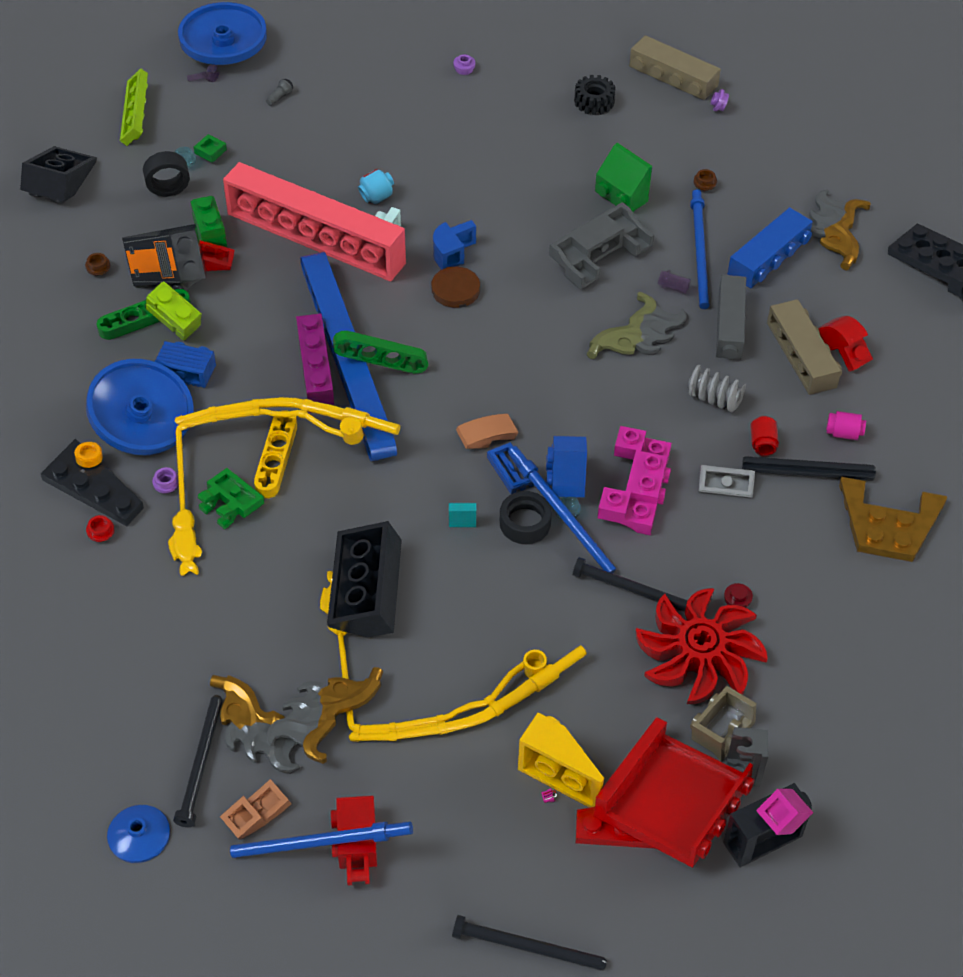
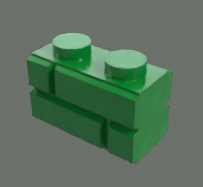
M214 196L192 199L190 201L194 224L197 226L199 239L227 247L225 228Z

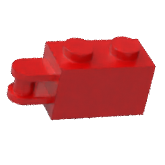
M374 796L336 798L337 810H331L332 829L342 831L372 827V824L375 823ZM365 840L332 845V858L338 857L340 869L347 868V885L352 886V882L365 881V885L370 884L369 867H377L376 842L374 840Z

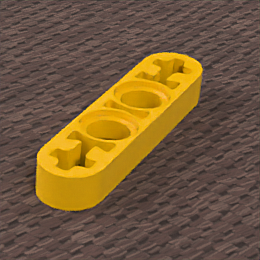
M296 416L288 418L273 417L254 478L255 490L264 498H272L279 492L297 431ZM287 422L285 425V431H282L281 425ZM277 440H283L286 442V444L282 447H275L272 445L273 442ZM272 460L280 462V464L274 468L266 466V464ZM267 477H270L271 484L263 487L266 485Z

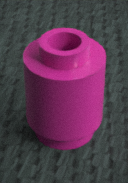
M840 411L829 413L826 433L833 434L832 437L858 441L859 435L864 436L866 420H861L862 414Z

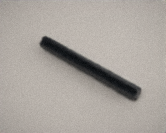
M749 456L743 457L742 460L743 470H752L758 473L831 478L846 477L861 480H874L876 476V467L867 464Z

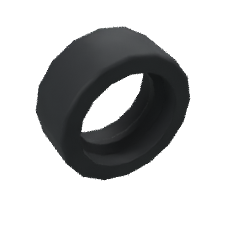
M158 152L150 156L144 163L143 174L146 187L157 196L169 197L177 195L189 184L190 176L187 162L181 155L175 152ZM165 168H173L180 171L177 176L168 180H159L153 177L156 172Z
M519 491L509 495L502 502L499 519L500 529L504 536L512 542L533 544L541 541L548 534L551 527L552 513L550 504L543 496L531 491ZM519 509H529L540 514L542 519L535 525L521 526L512 522L509 516Z

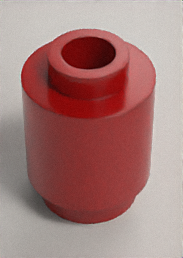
M760 416L753 420L750 425L752 447L758 455L770 456L776 452L779 446L777 422L771 417Z

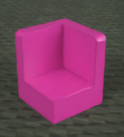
M777 789L756 810L777 835L793 834L813 814L812 810L793 789Z

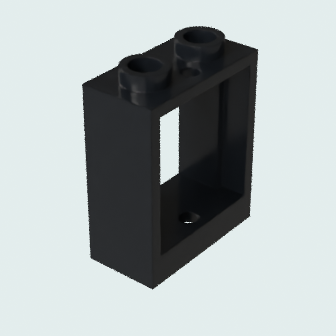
M795 783L783 788L793 789L812 810V804L808 795L803 791L801 792ZM770 794L730 814L723 843L740 868L803 837L808 819L793 834L777 835L756 811L772 795Z

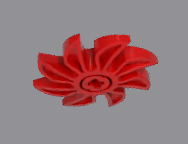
M714 588L702 589L690 596L685 609L687 621L675 610L666 594H664L657 603L655 614L657 627L663 634L636 628L635 632L638 645L644 653L658 661L671 659L645 672L644 676L651 682L661 686H677L683 683L687 672L695 671L697 673V678L687 704L704 702L713 695L718 680L715 670L720 672L733 690L743 694L748 682V670L741 657L767 663L768 659L764 645L755 635L743 629L730 632L755 620L757 615L742 606L726 605L719 607L714 619H707L705 617L714 594Z

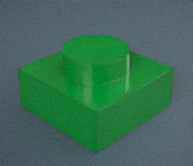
M209 134L193 147L194 154L212 163L227 151L225 142Z

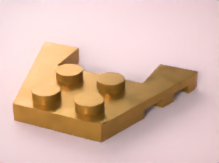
M841 477L839 488L844 495V506L848 510L850 517L849 524L857 552L913 562L927 534L945 506L947 496L922 492L919 513L865 504L863 499L866 481Z

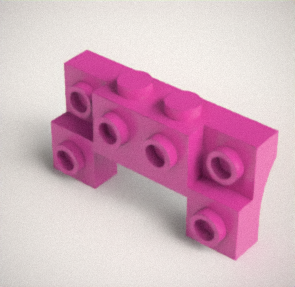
M620 426L614 456L632 459L633 464L626 491L604 487L598 508V519L620 523L637 533L651 535L658 504L663 505L666 489L662 488V485L669 482L671 468H668L667 464L672 443L646 438V431Z

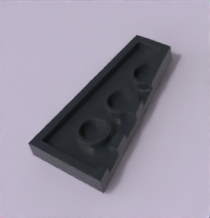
M74 439L41 473L42 480L127 527L144 509L143 502L102 463L92 468L79 466L74 452L81 443Z

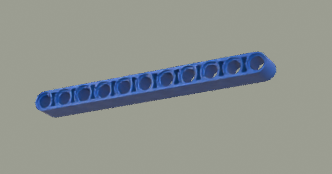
M320 252L300 257L304 278L317 314H322L324 334L351 408L367 412L371 417L388 421L367 363L342 357L334 351L333 336L336 333L344 330L355 331L326 253ZM368 426L366 428L362 427L364 433L362 440L371 462L397 456V447L392 433Z

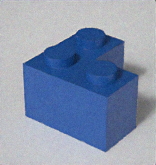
M553 436L552 447H548L546 455V483L552 486V490L558 497H585L586 437Z

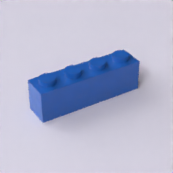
M789 207L730 257L727 274L746 277V286L750 289L758 282L761 283L769 272L779 268L783 260L793 256L802 244L808 243L812 236L811 227L813 221Z

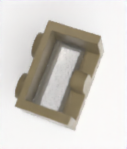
M726 686L720 694L716 693L711 698L708 707L702 714L698 713L693 718L690 725L692 740L713 752L719 761L722 762L728 754L734 727L751 728L755 724L757 703Z

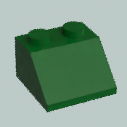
M616 143L596 173L595 192L615 206L623 202L634 212L648 202L652 165L619 143Z

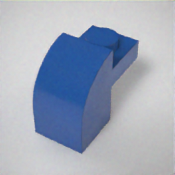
M470 220L450 228L444 222L435 229L433 234V257L441 270L464 264V248L476 244L475 223Z

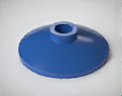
M149 805L131 806L118 813L110 823L107 832L108 844L113 854L123 861L130 863L146 862L155 858L164 850L169 841L170 826L166 816L157 808ZM142 826L140 831H132L133 828Z

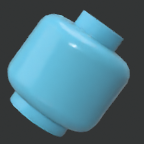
M375 169L361 177L358 190L365 202L378 204L392 195L394 180L388 172L384 174L380 169Z

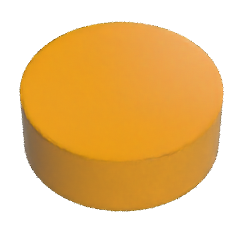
M95 442L81 443L74 452L77 464L84 468L95 467L103 459L102 449Z

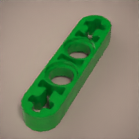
M175 289L179 295L191 304L189 293L186 290ZM144 300L100 317L96 325L99 336L103 339L111 340L160 321L146 309L147 303ZM129 316L139 317L135 321L126 320Z
M345 330L333 336L334 351L342 357L415 374L422 373L428 368L427 354L423 349ZM368 346L376 348L372 352L363 351V349ZM391 352L399 353L395 358L387 357V354Z

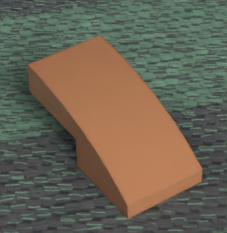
M497 414L478 418L459 425L456 429L466 449L489 448L494 440H515L518 434V430L509 414Z
M270 779L248 799L244 796L241 797L220 818L235 836L241 840L272 821L292 803Z

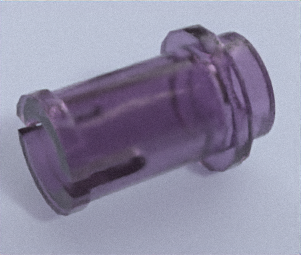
M662 270L658 285H661L662 289L667 287L686 294L691 279L672 274L671 270H667V272Z

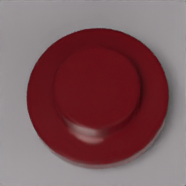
M734 583L726 588L724 599L727 605H737L746 608L751 604L753 594L746 585Z

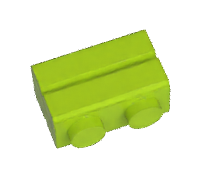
M166 282L160 283L146 297V309L172 332H176V335L183 341L201 325L202 313Z

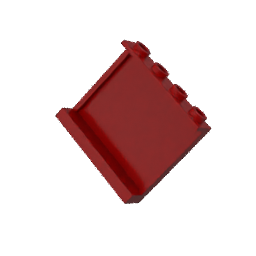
M656 717L596 796L594 816L693 868L699 858L705 859L712 846L711 840L714 836H721L727 823L726 818L738 810L741 796L743 794L747 796L750 793L755 779L751 777L754 765L749 763L744 772L726 765L666 735L667 722Z

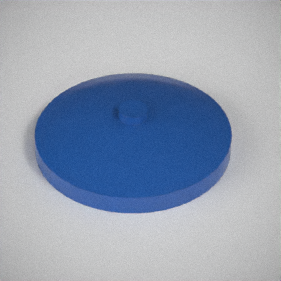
M218 2L201 6L187 14L179 25L178 37L182 50L194 60L213 65H227L244 61L258 53L266 42L267 29L264 18L253 8L239 3Z
M145 359L121 360L103 368L92 380L86 398L87 417L96 434L117 450L135 455L158 454L176 445L175 431L178 426L175 423V418L193 413L194 411L193 399L184 381L168 367ZM189 428L182 431V439L188 432Z

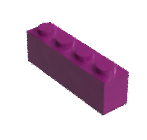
M322 314L296 316L307 399L334 406L333 385Z

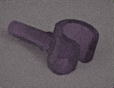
M210 64L206 72L187 75V79L191 81L206 78L209 82H215L219 76V72H216L218 66Z

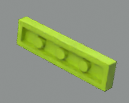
M139 69L127 81L120 134V142L126 146L133 140H138L143 132L142 122L145 116L144 105L146 103L145 95L148 87V73L142 69Z

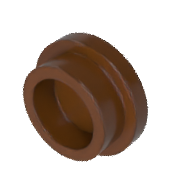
M702 169L695 175L693 182L698 189L708 191L716 187L717 178L713 171Z
M102 253L89 255L85 263L86 270L91 275L105 274L111 266L109 259Z

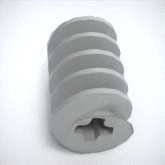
M698 364L688 382L689 395L691 397L698 395L701 401H705L708 398L709 404L714 405L717 402L719 408L723 409L727 406L729 412H734L742 401L746 384L740 389L738 388L739 380L736 379L730 385L728 375L720 381V372H716L713 377H710V368H707L702 374L700 373L701 365Z

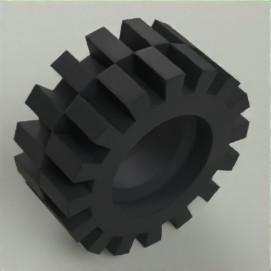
M590 75V78L584 76L583 80L579 79L575 85V106L579 107L580 111L585 110L586 114L592 112V115H596V112H599L601 115L604 114V111L609 112L615 102L616 87L613 85V81H608L607 77L601 79V75H597V78H594V75Z

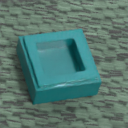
M449 503V527H476V503Z

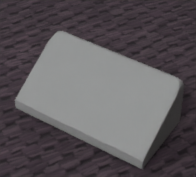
M701 465L698 492L753 498L755 471Z

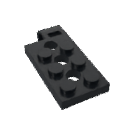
M917 223L888 247V255L948 283V292L959 296L963 301V268H960L963 267V244Z

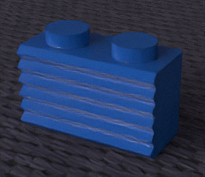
M164 341V345H162L155 362L174 371L185 384L201 386L202 388L206 387L216 366L214 351L203 346L198 348L187 346L179 341L174 343Z

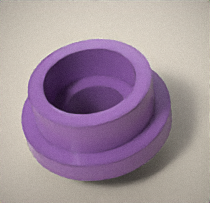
M463 54L454 59L453 66L457 73L468 75L475 68V59Z
M720 89L719 92H714L710 105H713V111L717 112L718 110L723 111L729 98V94L725 93V90Z
M167 467L157 470L152 480L154 489L160 493L175 491L179 487L178 474L173 469Z

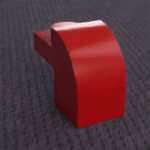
M841 316L818 328L822 340L829 345L830 351L839 350L848 371L856 370L873 360L863 339L868 333L861 323L853 317Z

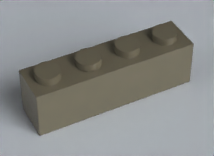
M646 35L631 48L629 67L705 100L718 87L721 69Z
M798 299L770 306L767 324L808 394L811 395L837 388L840 376L842 375L841 365L833 358L829 345L822 340L818 327L814 326L809 318L807 309L802 307Z

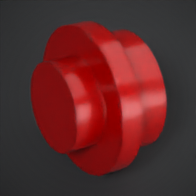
M102 515L91 518L86 527L87 536L95 542L108 540L115 531L113 522Z

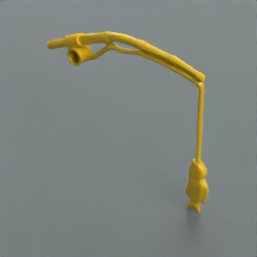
M284 397L252 399L251 401L229 405L212 406L176 417L175 423L178 424L175 433L180 511L173 517L172 525L175 532L168 540V546L173 560L179 559L182 562L179 568L180 575L184 576L189 571L198 575V566L193 560L195 557L199 558L202 554L201 548L196 544V534L193 529L195 523L194 516L190 510L185 509L183 430L209 422L213 423L219 420L253 415H269L284 418L298 416L309 420L327 433L343 437L345 443L355 445L361 442L364 437L362 427L366 428L368 426L398 435L401 426L371 417L367 412L349 407L344 409L314 402L309 399ZM292 407L301 410L272 411L261 408ZM308 412L340 420V430L327 426L308 414Z
M328 571L327 579L332 584L333 571ZM331 584L327 589L323 588L320 599V609L327 614ZM328 627L330 631L338 635L342 678L349 679L344 636L348 632ZM579 645L553 665H547V657L542 651L530 650L524 655L523 661L505 675L491 695L485 697L484 700L469 702L444 715L398 723L361 725L354 723L353 710L347 711V724L349 729L353 731L349 734V739L354 742H390L405 738L447 734L487 722L495 716H500L505 710L523 701L535 691L540 692L560 677V673L586 656L587 652L583 646ZM524 669V673L529 679L512 692L495 701L512 677ZM489 706L485 710L469 717L446 722L462 712Z

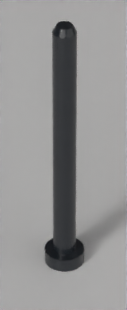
M579 557L576 561L573 576L580 578L581 574L655 601H659L666 594L674 608L682 611L686 609L688 600L585 564L586 559Z
M214 695L210 700L182 807L174 815V823L181 827H193L195 825L196 815L193 813L222 705V698L219 695Z
M457 915L452 934L453 938L460 939L462 935L599 970H603L606 967L607 960L602 956L465 922V916Z

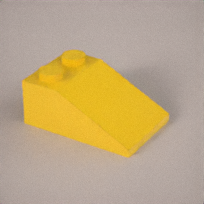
M538 712L519 740L518 770L589 808L595 807L596 796L603 788L604 777L564 725L556 718L544 716Z

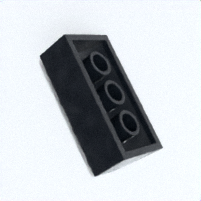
M389 521L337 532L327 619L329 628L367 638L394 633L402 539Z

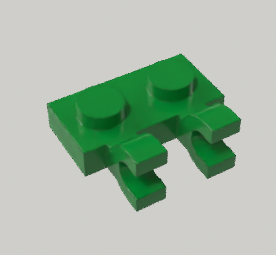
M228 468L208 480L207 490L198 494V499L202 501L199 504V509L205 514L214 509L218 500H222L226 504L216 509V513L221 516L217 520V524L224 530L234 522L238 514L246 518L264 504V496Z

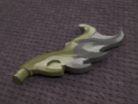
M638 292L637 300L644 302V307L629 318V325L609 328L597 334L590 342L587 356L590 359H595L599 351L603 349H610L627 355H634L635 349L644 354L657 353L661 350V346H653V344L672 340L674 334H666L665 332L682 326L686 320V313L681 309L679 314H669L656 306V301L643 292Z

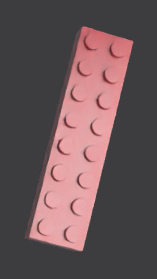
M238 162L223 178L227 212L230 216L315 251L325 252L327 256L390 282L406 264L405 228L241 162Z

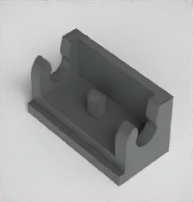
M734 727L727 754V765L733 767L740 766L745 770L749 763L753 764L751 777L755 779L754 786L760 787L768 760V730Z

